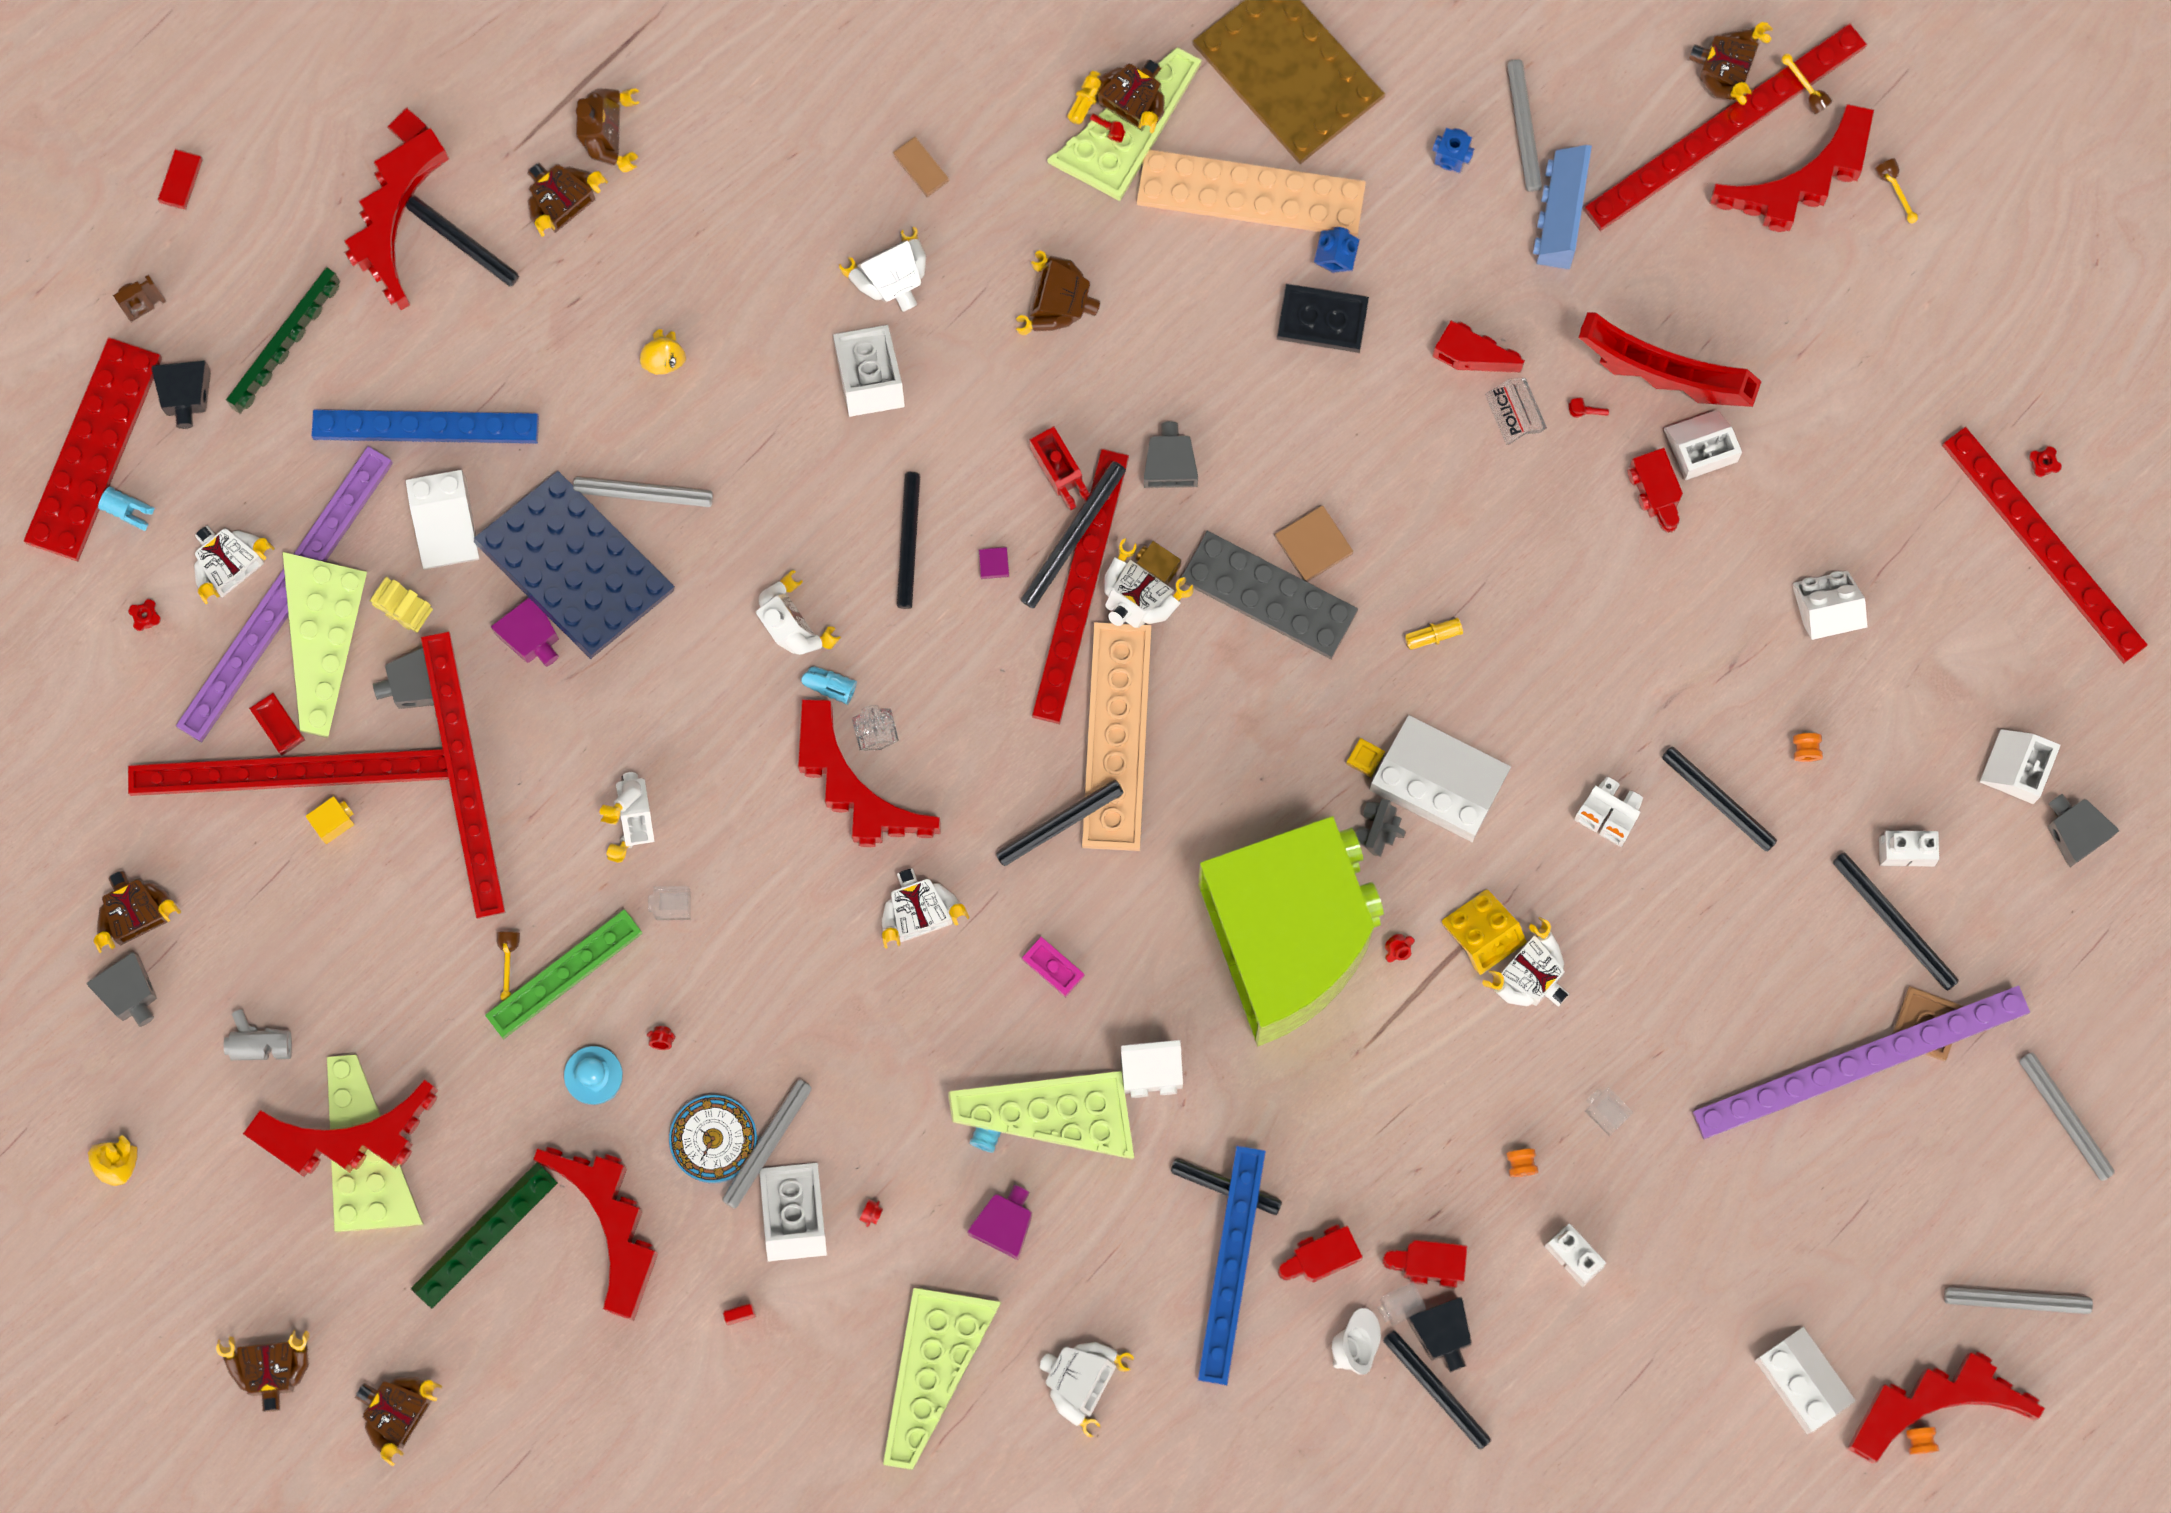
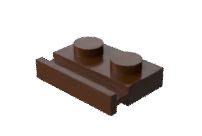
M149 274L145 276L147 280L139 284L136 281L135 283L125 284L118 290V293L113 295L130 322L155 309L154 304L161 301L162 304L166 302Z

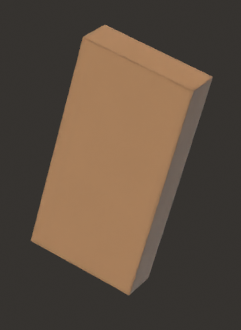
M916 137L893 152V156L926 197L949 182L947 175Z

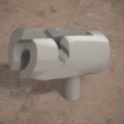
M242 1009L232 1013L239 1032H230L229 1037L224 1039V1053L229 1055L231 1060H267L271 1050L273 1057L276 1059H291L292 1037L289 1030L265 1028V1031H258L255 1027L249 1026Z

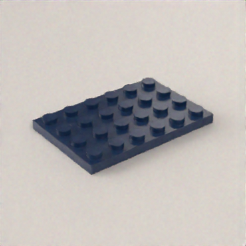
M559 471L474 537V543L590 660L669 596L675 588L580 492L573 489V485Z

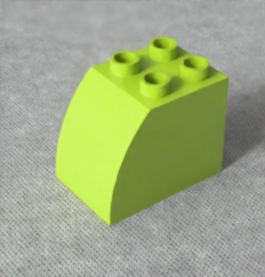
M1333 816L1200 863L1198 886L1257 1047L1287 1035L1321 1012L1342 991L1354 975L1367 952L1373 928L1381 926L1379 916L1384 915V910L1374 883L1369 882L1359 886L1355 875L1360 872L1359 862L1363 861V854L1357 836L1352 827L1339 831Z

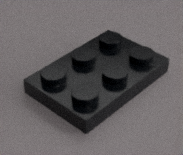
M1286 284L1277 340L1360 353L1369 297Z

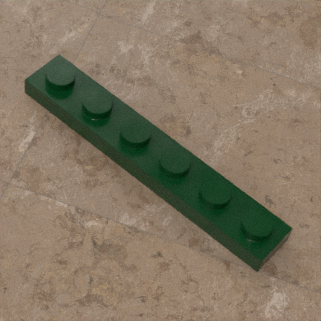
M328 267L324 269L227 397L226 401L233 410L241 414L244 409H248L253 404L256 397L255 394L261 386L264 387L269 383L273 370L278 364L281 365L287 359L291 346L303 338L306 332L305 328L310 321L316 320L319 317L323 304L328 298H332L337 293L340 280L334 271Z
M536 1162L410 1289L426 1305L433 1309L558 1182Z

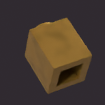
M1152 541L1149 547L1144 545L1135 558L1138 561L1137 565L1166 585L1170 583L1181 567V559L1155 541Z

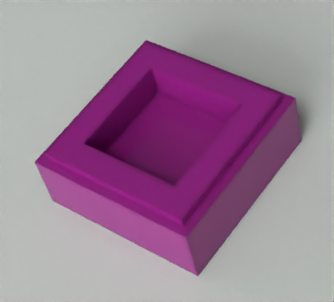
M1007 547L979 549L981 579L1009 577Z

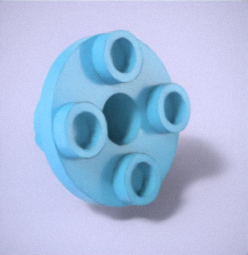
M590 1046L580 1049L568 1060L564 1071V1081L569 1093L576 1100L588 1105H598L616 1096L623 1081V1070L619 1060L612 1052L602 1047Z

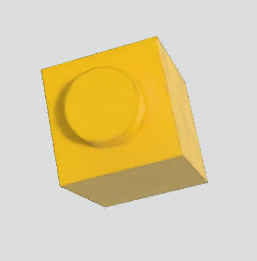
M334 796L305 816L326 845L355 825L350 819L354 815L350 807L344 800L339 803Z

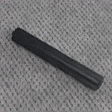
M1179 1158L1174 1160L1171 1167L1172 1174L1223 1195H1229L1230 1179ZM1259 1191L1257 1208L1277 1215L1282 1201Z

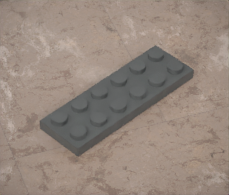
M1209 531L1206 532L1181 577L1186 578L1184 584L1188 586L1193 584V588L1331 660L1358 612L1357 607Z

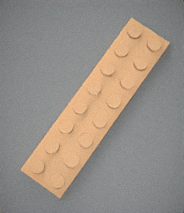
M1149 150L1143 162L1137 205L1317 232L1333 230L1334 227H1343L1348 229L1351 235L1357 237L1366 181Z
M1094 622L1085 797L1113 780L1119 782L1124 793L1084 818L1082 848L1140 851L1151 625H1142L1139 628H1134L1130 624L1116 626L1113 623Z

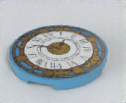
M720 1095L699 1097L686 1104L674 1118L669 1134L670 1150L679 1168L688 1176L704 1183H722L735 1178L758 1141L756 1126L748 1111L737 1101Z

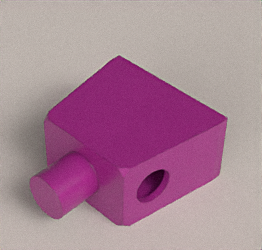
M530 598L526 599L491 626L495 635L526 663L538 657L547 667L559 658L558 654L551 647L559 638L547 615Z
M1014 1185L1007 1199L995 1194L970 1226L967 1232L968 1236L1019 1260L1032 1219V1212L1023 1208L1030 1192Z

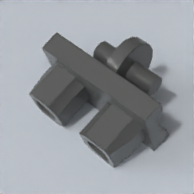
M1382 798L1380 803L1367 802L1364 809V817L1367 820L1374 821L1370 830L1359 827L1356 832L1359 844L1367 848L1373 855L1379 857L1382 856L1385 844L1392 846L1395 837L1404 838L1406 831L1399 827L1402 818L1395 816L1397 808L1391 805L1390 800Z

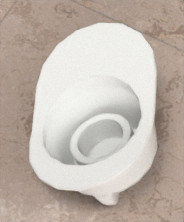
M1359 1308L1354 1311L1346 1329L1334 1337L1332 1352L1334 1356L1333 1366L1335 1368L1353 1370L1360 1375H1365L1370 1371L1381 1339L1380 1325L1372 1311L1367 1308Z

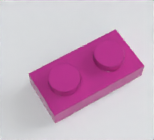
M1042 937L1022 957V960L1065 998L1085 976L1082 971Z

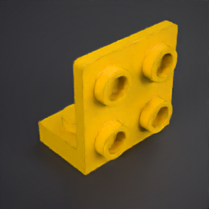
M1488 889L1442 920V924L1447 931L1467 951L1471 963L1479 975L1527 943L1519 922Z

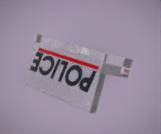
M1526 378L1508 379L1485 394L1506 445L1513 443L1525 434H1537L1547 429Z

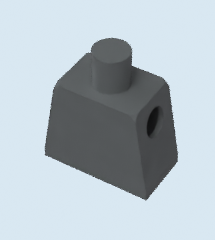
M1163 422L1161 424L1162 436L1150 437L1144 473V488L1198 487V472L1190 436H1179L1177 422Z
M423 648L386 664L385 668L388 679L373 683L377 700L393 696L394 703L399 709L434 706Z
M2062 793L2049 803L2058 818L2048 826V829L2070 868L2119 832V829L2086 799L2072 806Z
M134 952L86 983L122 1021L132 1016L138 1026L142 1027L154 1019L147 1005L155 1001L157 996L142 960Z

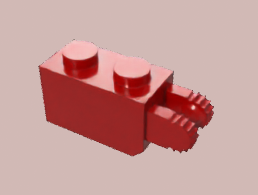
M1053 426L1029 439L1031 452L1057 496L1061 495L1069 510L1071 511L1076 508L1075 500L1068 492L1072 488L1076 487L1081 498L1086 501L1090 493L1083 483L1082 473L1056 428Z
M1665 448L1633 458L1629 466L1630 469H1628V476L1632 485L1637 484L1640 492L1638 500L1642 510H1647L1650 518L1656 516L1659 525H1661L1665 533H1672L1677 529L1680 521L1677 506L1683 492Z
M1339 1224L1324 1230L1325 1236L1314 1240L1313 1236L1298 1242V1248L1293 1252L1295 1257L1286 1260L1278 1268L1280 1279L1287 1281L1304 1275L1307 1281L1314 1283L1362 1261L1363 1256L1348 1225L1343 1228Z
M1414 1240L1407 1246L1406 1251L1389 1250V1252H1386L1383 1256L1382 1264L1386 1269L1404 1272V1278H1410L1411 1284L1428 1285V1281L1440 1282V1287L1457 1288V1284H1463L1465 1281L1468 1246Z

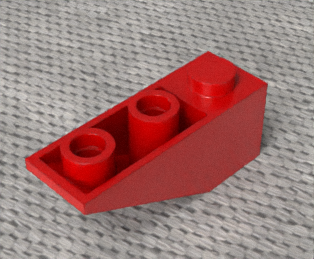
M1452 320L1436 344L1433 352L1434 358L1456 370L1521 373L1525 360L1521 359L1522 356L1512 349L1505 350L1498 346L1497 342L1486 335L1481 337L1472 332V328L1463 322L1456 323Z

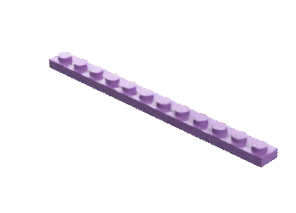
M368 446L293 555L326 562L392 466V460ZM284 569L176 725L178 729L201 743L288 618Z
M2016 986L1693 1111V1115L1705 1140L2029 1014L2030 1010L2020 987Z

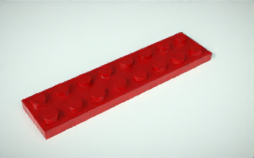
M108 337L23 540L25 544L77 562L79 561L100 509L98 506L101 496L111 484L154 380L151 366L160 365L162 356L160 354Z

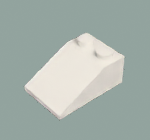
M888 325L833 334L849 417L905 407L902 381Z
M462 470L406 480L409 505L423 569L480 560L478 546L474 543L476 534L467 479Z
M1180 1040L1121 1046L1125 1094H1131V1098L1147 1097L1148 1092L1160 1091V1095H1172L1177 1093V1089H1183Z
M818 1163L762 1168L760 1171L768 1261L827 1255Z

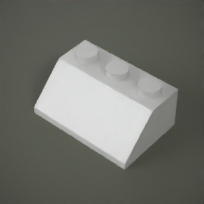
M1804 1327L1755 1360L1806 1434L1812 1433L1856 1401Z

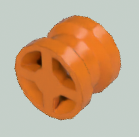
M1818 733L1794 735L1793 743L1796 745L1794 760L1811 762L1823 759V752L1819 746L1822 742V735Z
M1522 1149L1506 1153L1507 1160L1511 1162L1510 1177H1523L1539 1173L1538 1166L1534 1164L1535 1149Z
M1936 1427L1906 1431V1436L1910 1439L1911 1443L1909 1455L1939 1451V1446L1934 1440Z

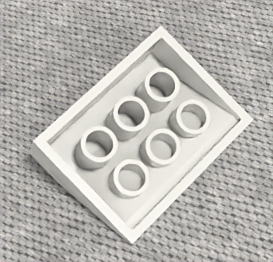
M1408 715L1371 783L1370 791L1473 842L1511 766Z

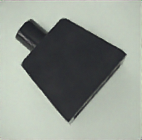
M205 360L151 366L161 409L166 416H175L177 428H192V414L204 413L207 410L211 376L210 367Z
M1462 1297L1408 1317L1407 1321L1431 1361L1444 1357L1450 1373L1466 1367L1460 1350L1471 1346L1472 1342Z

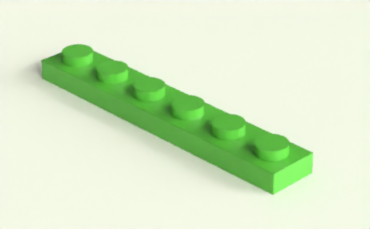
M624 909L485 1015L504 1040L643 934Z

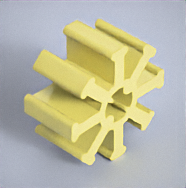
M387 577L383 579L369 600L376 609L386 613L385 616L391 620H397L404 628L411 629L415 633H418L433 610L427 601L417 597L418 594L410 589L409 591L406 590L399 582L391 581Z

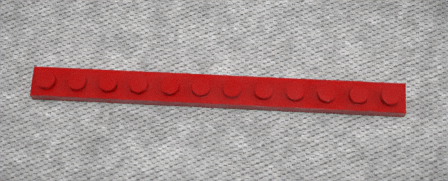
M1850 23L1793 63L1812 86L1864 50L1867 43ZM1787 66L1755 88L1751 94L1745 95L1747 100L1745 104L1741 105L1737 101L1590 202L1584 207V212L1601 232L1802 93L1806 88L1791 68Z
M443 749L128 766V794L130 796L449 780Z

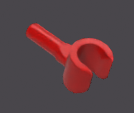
M1094 113L1091 115L1090 120L1109 129L1107 136L1109 139L1115 142L1123 141L1126 132L1121 122H1110Z
M1574 398L1571 400V403H1568L1570 414L1574 418L1582 417L1586 414L1609 415V409L1585 407L1583 398Z

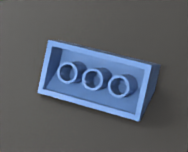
M1591 145L1556 150L1554 159H1548L1546 176L1551 177L1549 186L1544 185L1541 202H1546L1545 212L1540 211L1537 228L1542 229L1541 238L1536 237L1533 254L1538 255V265L1570 270L1576 250Z

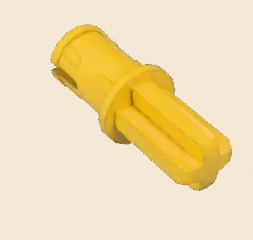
M1091 71L1089 75L1097 77L1101 75V73L1097 71ZM1085 87L1078 90L1076 93L1077 98L1067 118L1074 124H1082L1091 106L1096 104V96L1099 91H1097L1095 97H1090V88Z
M1458 617L1436 625L1430 623L1429 627L1407 633L1405 635L1406 644L1410 650L1432 643L1439 645L1442 640L1463 635V629Z

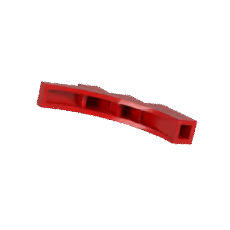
M1847 104L1839 127L1830 143L1814 160L1802 169L1782 179L1760 185L1732 186L1715 184L1710 204H1714L1722 210H1742L1750 216L1765 215L1762 226H1767L1775 232L1790 231L1794 223L1798 201L1803 202L1804 205L1809 207L1824 206L1828 198L1832 176L1837 177L1838 180L1843 182L1858 181L1863 168L1874 110Z
M431 128L374 161L377 168L374 175L381 188L359 201L363 209L359 214L367 227L344 240L348 247V250L344 253L352 266L358 264L363 272L368 269L377 283L382 280L386 287L382 291L391 305L396 303L401 311L410 306V303L401 287L396 268L395 244L398 225L406 207L405 205L417 187L431 172L449 160L444 147Z
M1587 312L1578 336L1580 340L1601 356L1599 363L1612 374L1640 376L1655 389L1684 391L1697 403L1753 407L1762 382L1748 369L1706 363L1651 345L1626 333L1596 312Z
M802 700L798 768L800 773H805V776L810 778H820L822 774H827L825 794L827 808H832L833 812L839 813L849 812V808L854 809L852 838L854 842L858 843V846L875 847L876 843L883 844V832H888V836L904 837L905 833H915L919 838H933L934 834H941L940 817L915 814L895 807L876 796L860 782L847 765L838 747L833 726V707L831 701Z
M424 1079L406 1100L390 1112L370 1122L343 1129L319 1130L301 1128L279 1121L260 1110L243 1132V1135L303 1177L307 1173L312 1174L321 1161L319 1159L321 1154L351 1173L353 1168L357 1170L366 1159L364 1153L367 1149L396 1169L399 1164L404 1165L412 1154L410 1148L413 1144L404 1137L407 1133L411 1135L420 1123L418 1118L424 1110L428 1111L434 1105L438 1097L435 1094L438 1090Z
M546 1147L545 1151L537 1149L533 1160L559 1173L574 1184L588 1199L600 1219L607 1239L610 1259L609 1287L603 1309L608 1313L634 1321L658 1254L652 1250L653 1245L637 1239L635 1244L631 1243L641 1218L642 1210L636 1207L638 1202L621 1197L620 1201L616 1200L627 1168L621 1165L622 1159L605 1154L604 1158L596 1156L593 1166L590 1167V1161L584 1158L574 1156L573 1160L562 1157L563 1152L551 1147Z
M1980 1352L1975 1354L1969 1353L1965 1355L1952 1381L1948 1380L1949 1375L1938 1368L1933 1367L1932 1370H1924L1909 1397L1905 1396L1906 1391L1895 1384L1890 1383L1889 1386H1880L1847 1449L1874 1464L1879 1461L1889 1444L1907 1426L1923 1416L1943 1408L1961 1405H1988L2013 1411L2033 1421L2040 1419L2045 1408L2038 1404L2040 1400L2027 1392H2023L2021 1395L2012 1389L2013 1384L2000 1377H1997L1996 1380L1992 1377L1998 1367L1991 1364L1992 1359Z

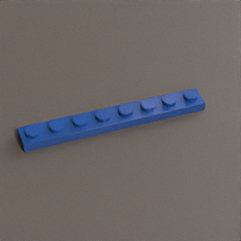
M313 410L312 421L313 440L538 444L539 430L538 413Z
M1236 1146L1198 1381L1228 1385L1266 1151Z

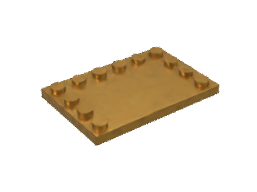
M1244 0L1193 40V46L1299 164H1302L1385 97V93L1301 0Z

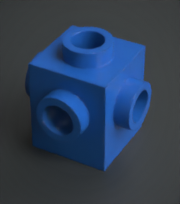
M1446 128L1443 137L1438 135L1432 149V151L1436 152L1434 164L1445 170L1461 173L1464 163H1470L1475 148L1471 147L1472 137L1468 136L1461 129L1454 128L1452 130Z
M1334 227L1333 230L1321 231L1314 263L1332 273L1353 271L1360 239L1351 235L1350 231L1343 227Z

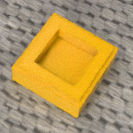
M1360 738L1346 765L1372 778L1385 751Z

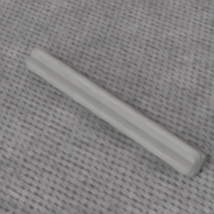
M1511 60L1508 62L1507 67L1527 191L1533 192L1540 190L1542 184L1522 60Z
M576 477L573 484L575 491L587 495L711 507L713 503V493L710 490Z
M2029 1053L2021 1058L2020 1064L2098 1178L2104 1181L2115 1173L2114 1169L2036 1055Z
M798 1080L723 1196L722 1201L732 1208L738 1207L811 1092L812 1088L809 1084L802 1080Z
M1952 1287L1945 1289L1944 1293L1945 1303L1955 1305L2089 1314L2093 1309V1301L2090 1297Z

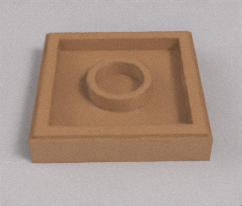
M1323 505L1275 534L1276 540L1302 579L1306 582L1353 554L1352 548Z
M1909 986L1892 1034L1964 1006ZM1952 1044L1925 1055L1945 1062Z

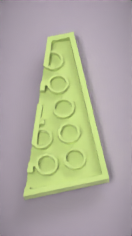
M1176 48L1158 63L1161 70L1155 79L1161 83V92L1165 96L1164 116L1156 124L1153 133L1150 132V126L1146 125L1144 130L1141 131L1105 109L1098 116L1110 122L1119 121L1123 124L1126 133L1122 142H1115L1107 137L1109 129L1091 121L1088 127L1076 137H1072L1059 152L1050 156L1047 159L1048 164L1121 201L1143 164L1144 158L1153 147L1198 71L1201 60Z
M283 552L300 732L328 738L367 572Z
M358 1056L327 1057L330 1130L353 1127L380 1117L381 1114L371 1093ZM368 1149L364 1153L366 1159L357 1170L353 1168L351 1173L331 1160L335 1232L424 1225L400 1164L395 1169Z
M1122 1071L957 1090L948 1093L951 1117L954 1123L1128 1159L1134 1158Z
M913 1288L883 1465L909 1470L914 1469L1001 1302Z

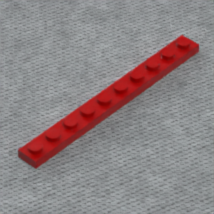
M1964 427L1943 443L1942 447L2120 661L2125 664L2148 646L2145 640L1968 428Z
M1101 449L1090 494L1113 461L1127 469L1129 455ZM1125 473L1076 545L1032 718L1056 724L1061 723Z
M450 632L421 637L476 918L480 919L504 914L506 911Z

